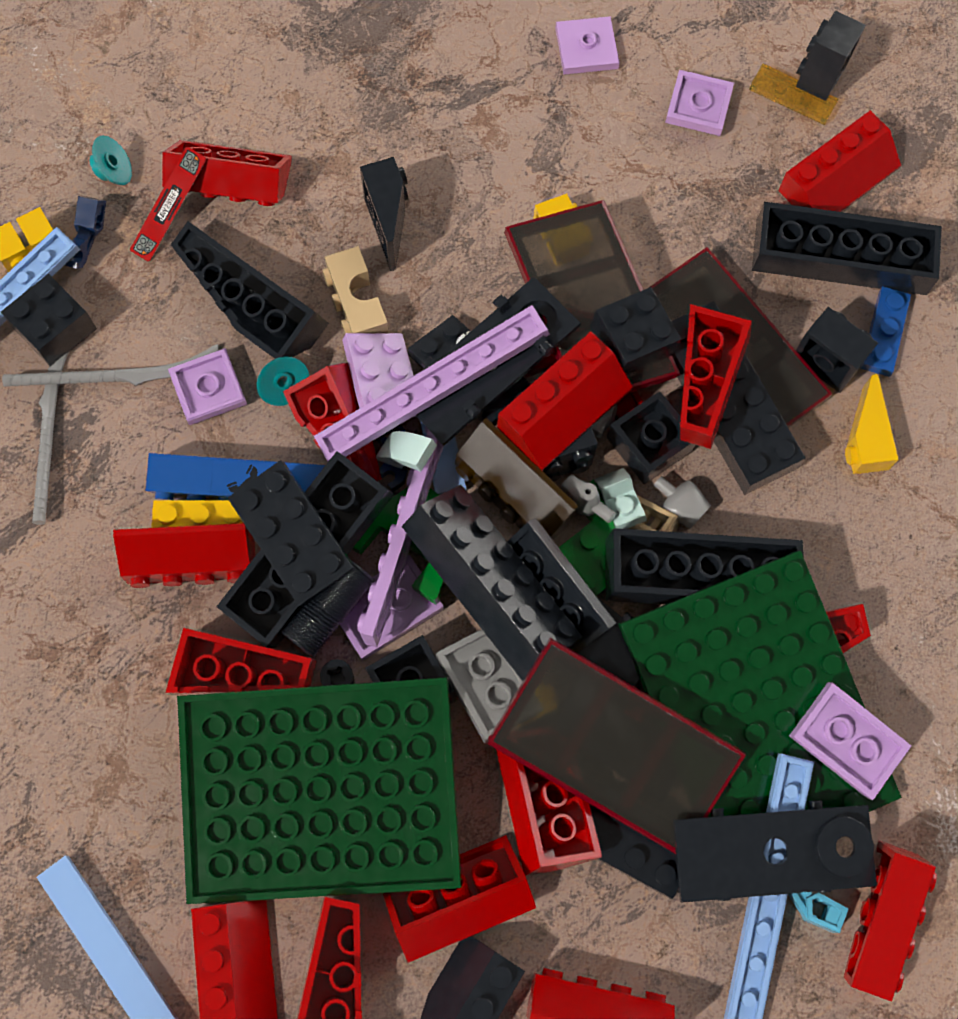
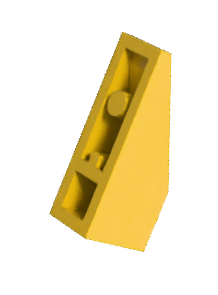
M878 374L872 375L863 386L845 449V458L847 464L851 465L853 474L890 470L899 460Z

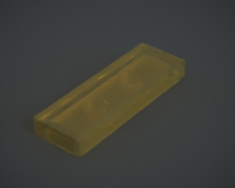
M763 63L753 79L749 90L825 126L839 99L829 95L828 99L824 101L797 88L798 79Z

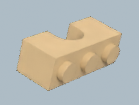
M359 246L325 256L327 268L322 269L327 287L333 285L336 293L331 295L336 311L343 312L345 319L341 320L344 333H389L388 322L379 298L359 300L353 296L358 289L370 285L368 269Z

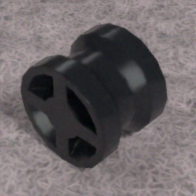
M330 660L322 667L320 672V680L323 686L354 684L355 681L351 667L343 660Z

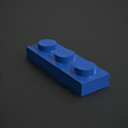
M882 286L878 293L869 334L878 342V345L861 369L888 377L892 375L911 294Z

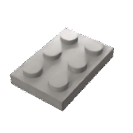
M481 629L438 651L435 657L483 742L486 743L523 681ZM533 692L513 727L543 711L544 707L535 692Z

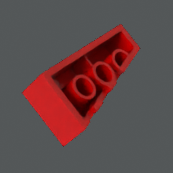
M690 304L680 440L705 448H712L750 339L751 320Z
M183 628L165 693L212 694L310 687L317 661L288 652Z
M878 840L876 852L881 853L882 856L879 866L875 868L877 886L871 887V898H867L866 901L862 902L860 924L863 925L862 932L856 931L854 934L844 978L851 987L892 1002L895 992L898 993L902 988L904 981L902 969L905 960L910 959L915 947L913 936L916 926H920L924 921L926 914L924 902L927 893H931L935 887L937 874L935 872L936 866L920 855Z
M323 897L296 1019H362L360 904Z

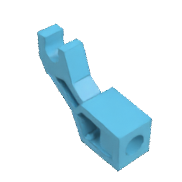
M819 892L788 894L801 914L803 921L832 933H840L849 910L848 908ZM812 900L825 905L820 919L813 915Z

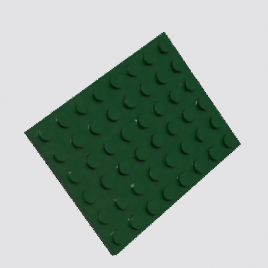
M801 550L618 624L645 693L739 748L746 754L713 807L723 808L724 816L766 813L778 753L814 762L805 809H809L808 801L822 800L823 808L868 805L869 812L902 798L891 774L873 800L867 799L789 737L828 682L834 683L865 708ZM655 716L659 728L662 730L666 722ZM679 731L668 750L692 808L724 756Z
M448 677L177 696L186 904L461 888Z

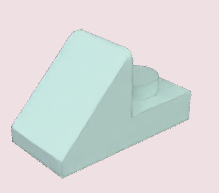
M624 468L595 479L606 506L616 512V516L612 520L615 528L627 529L647 521L646 514L634 491L631 476Z

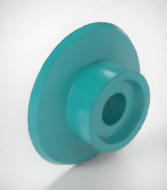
M105 135L98 136L94 140L92 155L90 156L92 171L103 181L109 180L116 185L128 184L132 178V168L127 153L113 138Z
M276 358L267 363L260 371L256 384L257 392L261 399L268 404L275 406L287 405L288 402L283 391L309 377V371L306 365L296 358Z

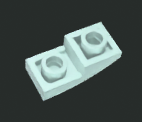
M393 431L388 436L376 458L378 461L400 469L407 466L421 472L437 444L433 439L422 435Z

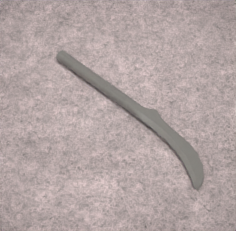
M213 345L192 358L168 365L104 371L3 374L2 382L4 387L115 381L128 382L137 386L147 381L171 378L168 371L169 368L219 351V345Z
M68 353L60 357L51 367L49 366L48 372H62ZM59 384L45 385L43 395L39 401L42 409V421L32 523L37 525H43L46 522L54 420Z

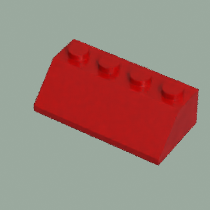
M869 110L787 171L778 191L794 206L837 212L844 211L900 168L901 163L891 130Z
M179 140L163 151L162 187L167 183L185 148L190 147L206 157V161L188 193L190 191L200 192V195L206 198H216L218 195L228 196L229 200L234 202H245L247 199L256 200L259 205L274 206L275 203H278L284 197L292 163L291 155Z
M590 331L498 413L497 428L543 471L631 391L633 386L614 352Z
M244 523L113 530L120 577L133 588L150 587V583H163L164 586L173 587L182 585L183 581H195L199 585H210L214 583V580L222 579L235 583L255 557V541Z
M551 726L510 731L506 737L551 764L567 740V737ZM496 749L525 876L557 871L601 858L602 854L589 803ZM576 752L565 772L584 783Z
M506 835L460 854L461 888L383 893L396 936L407 963L536 909L527 878Z
M267 900L235 902L191 909L200 1019H278Z
M543 968L542 974L534 973L526 1012L528 1019H675V1005L666 1003V995L646 991L645 998L631 995V987L611 983L610 990L597 987L598 980L578 975L576 982L562 979L564 972Z

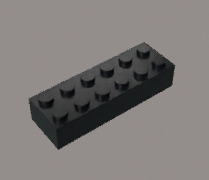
M764 201L756 220L752 271L881 289L883 286L901 292L928 295L939 280L942 226Z
M714 301L702 306L703 308L720 312ZM689 313L671 321L681 337V341L672 356L680 372V376L677 378L682 387H684ZM745 353L714 439L715 445L744 495L798 469L806 459Z
M338 451L335 452L305 491V494L347 555L394 496L391 491ZM261 549L216 606L265 647H277L285 637L282 630L290 623L292 617L297 615L296 612H299L298 610L301 609V606H298Z
M461 484L421 504L401 526L522 681H524L550 637L567 648L573 646L583 637Z
M614 528L605 539L606 601L666 605L795 551L801 550L804 557L803 540Z

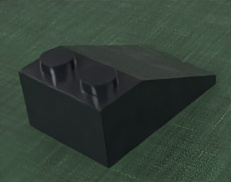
M391 157L360 166L364 201L390 271H394L397 266L405 218V201L409 200L405 187L408 182L404 168H398L395 158Z

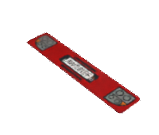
M190 147L185 148L130 248L131 252L146 261L151 260L203 167L206 157Z

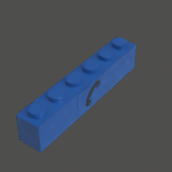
M149 453L146 491L155 493V499L174 500L175 495L187 496L186 500H206V497L228 500L230 495L277 462ZM285 462L304 492L325 467V465Z

